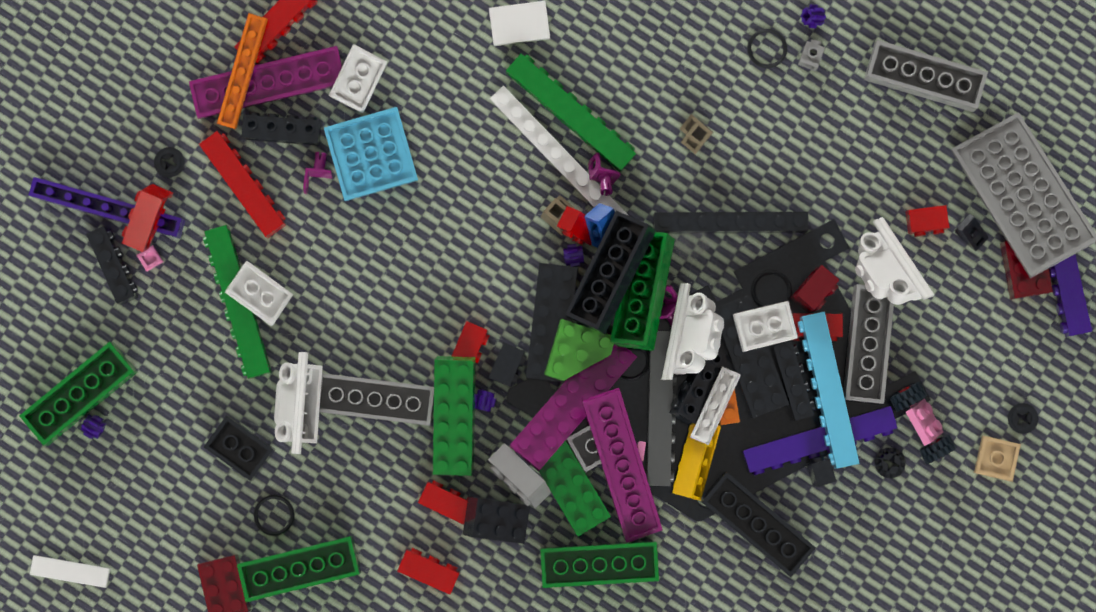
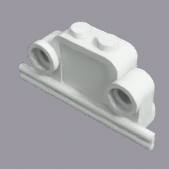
M881 217L874 220L873 224L879 232H868L862 235L858 249L860 256L855 267L856 274L864 281L867 291L871 292L873 297L877 299L887 297L891 303L896 305L910 300L915 301L921 298L925 300L933 297L934 293L885 219Z
M680 283L662 380H672L673 374L684 375L686 373L701 372L705 366V360L715 359L720 348L724 319L714 313L716 309L715 302L707 298L706 295L702 293L689 295L691 287L689 283Z
M307 352L298 353V364H282L279 370L280 380L276 386L275 437L279 442H292L291 454H301L302 443H317L323 366L308 364Z

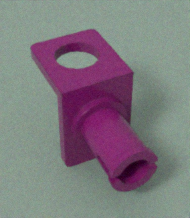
M315 152L314 167L305 168L304 194H308L310 177L332 179V171L325 170L326 153L321 152L320 159V152Z
M596 152L588 162L590 180L600 182L601 195H604L605 192V196H609L613 193L612 185L621 174L618 171L602 168L600 154Z
M666 285L665 291L670 292L672 298L664 295L663 302L665 305L662 307L660 319L666 318L672 328L678 296L671 285Z

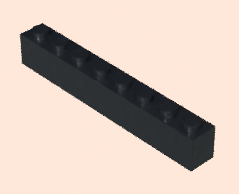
M654 212L653 228L656 232L668 234L806 233L809 231L808 212Z

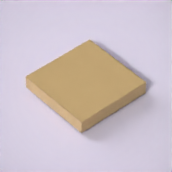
M982 435L974 473L1013 482L1021 444Z

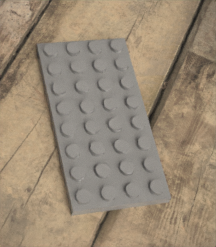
M1019 112L951 149L1030 278L1096 243L1095 231Z

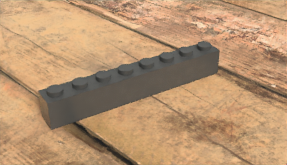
M658 331L654 351H649L646 471L649 486H670L671 482H674V471H671V463L675 462V451H671V444H675V432H672V424L676 423V417L669 412L672 408L671 404L676 398V394L673 393V386H676L677 375L673 374L672 380H662L671 331Z

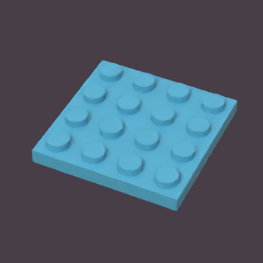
M397 107L324 127L344 201L418 181Z

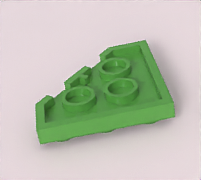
M560 319L544 375L564 381L610 356L614 345L610 342L611 335H604L594 329Z

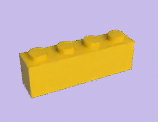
M696 424L689 425L688 436L683 447V454L678 465V473L673 483L672 493L701 501L721 429L719 425L709 445L692 439L690 436Z

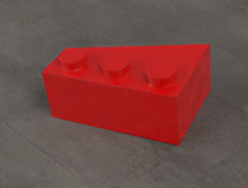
M151 184L137 192L134 199L136 202L135 208L131 209L128 215V219H130L129 224L125 226L122 232V237H124L122 244L141 252L149 249L158 229L157 224L161 214L164 215L166 211L164 209L165 202L168 198L172 197L173 192L155 184Z

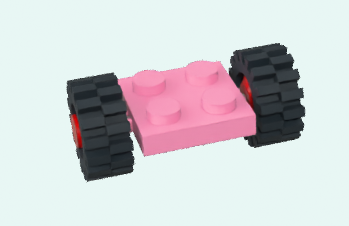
M917 382L902 389L889 399L897 412L910 407L906 414L924 444L918 451L925 463L929 464L953 452L957 447L950 434L936 439L943 433L942 425L935 418L931 405L923 399L927 396V393L921 382Z

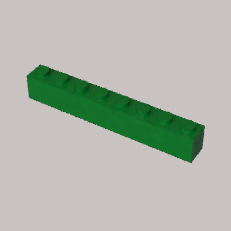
M520 54L506 69V74L621 173L636 156L635 148L629 142L624 143L621 141V136L612 129L610 131L605 127L607 124L600 117L596 119L591 114L592 110L585 104L581 106L574 94L571 92L567 94L562 89L564 86L556 79L552 81L548 77L549 73L544 68H537L534 65L535 61L526 54L524 56Z
M227 225L204 231L205 237H203L205 247H209L211 255H208L209 262L216 270L214 279L216 284H220L222 290L219 292L222 303L225 302L227 310H224L227 321H231L233 327L230 328V333L238 344L235 347L238 358L241 357L243 365H241L242 373L248 379L272 373L255 314L225 293L241 269L230 228Z

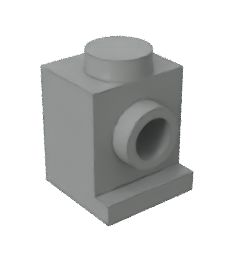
M814 39L811 42L807 41L798 65L816 71L825 47L821 46L822 43ZM810 50L816 51V55L811 56Z

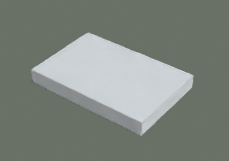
M545 1L489 8L494 46L550 39Z
M353 44L329 96L360 113H364L387 61Z
M248 261L243 264L225 291L226 294L270 326L274 325L293 296L291 292Z
M789 301L733 314L742 352L798 338Z

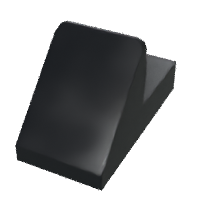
M971 214L955 230V233L974 251H977L989 238L977 219Z

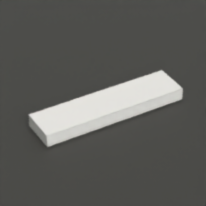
M724 367L721 368L690 437L706 445L710 444L741 376L739 373Z
M33 555L30 575L107 588L111 568Z

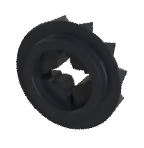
M163 148L158 151L154 158V167L163 177L172 178L179 175L184 169L185 160L183 154L176 148ZM170 158H173L172 161L176 164V166L170 165L169 168H167V164L165 163V161H163V159L170 160Z
M1026 403L1016 404L1007 415L1009 426L1019 434L1032 432L1039 420L1035 408ZM1017 414H1026L1025 419L1028 423H1019L1018 421L1020 420V418Z
M885 448L875 458V468L885 478L898 477L905 470L906 460L903 453L896 448ZM893 457V462L898 466H891L888 469V464L883 459L890 460Z

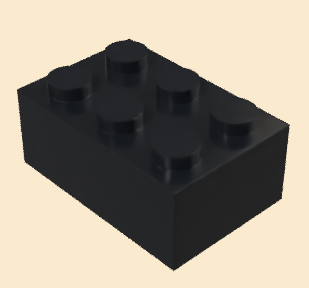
M225 416L204 445L205 449L249 481H254L276 450L230 416Z
M468 496L462 535L524 544L530 505L526 506L520 503Z

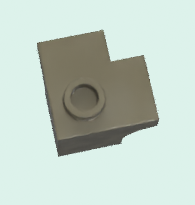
M692 114L680 127V130L686 134L681 143L694 154L701 149L714 133Z
M559 195L543 211L541 218L562 236L563 230L558 228L557 224L566 207H574Z

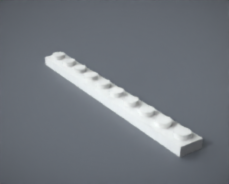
M502 86L490 98L495 106L593 207L601 203L614 208L615 212L617 210L628 215L610 195L605 196V192L604 195H601L600 185L596 181L590 180L589 174L505 86Z

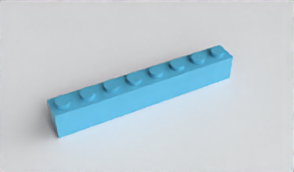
M825 311L802 316L800 321H798V328L800 333L803 332L805 340H802L804 352L807 351L809 356L806 362L808 370H812L813 374L811 385L813 390L816 389L818 397H815L817 408L821 409L822 416H819L822 428L825 427L826 435H824L826 447L829 446L831 453L828 454V459H830L834 469L860 464Z

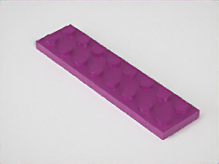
M329 47L255 65L243 108L333 87L342 69L338 47ZM232 71L189 81L198 119L220 114Z
M614 344L610 356L568 378L509 447L539 472L586 417L582 400L608 392L637 356L628 348L618 347Z
M616 388L582 400L626 543L662 531L661 522L620 389Z

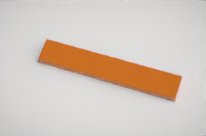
M248 13L217 124L237 129L268 21L267 18Z

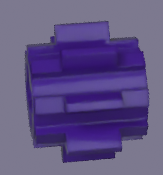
M810 4L809 7H805L802 10L800 17L804 25H808L809 28H817V25L822 26L824 24L826 15L823 8Z
M570 244L567 245V248H563L566 266L579 267L580 263H584L582 246Z
M478 390L477 394H475V409L491 412V408H494L496 403L495 393Z
M88 415L80 430L84 432L83 435L86 437L98 439L103 433L106 423L103 422L104 419L97 415Z

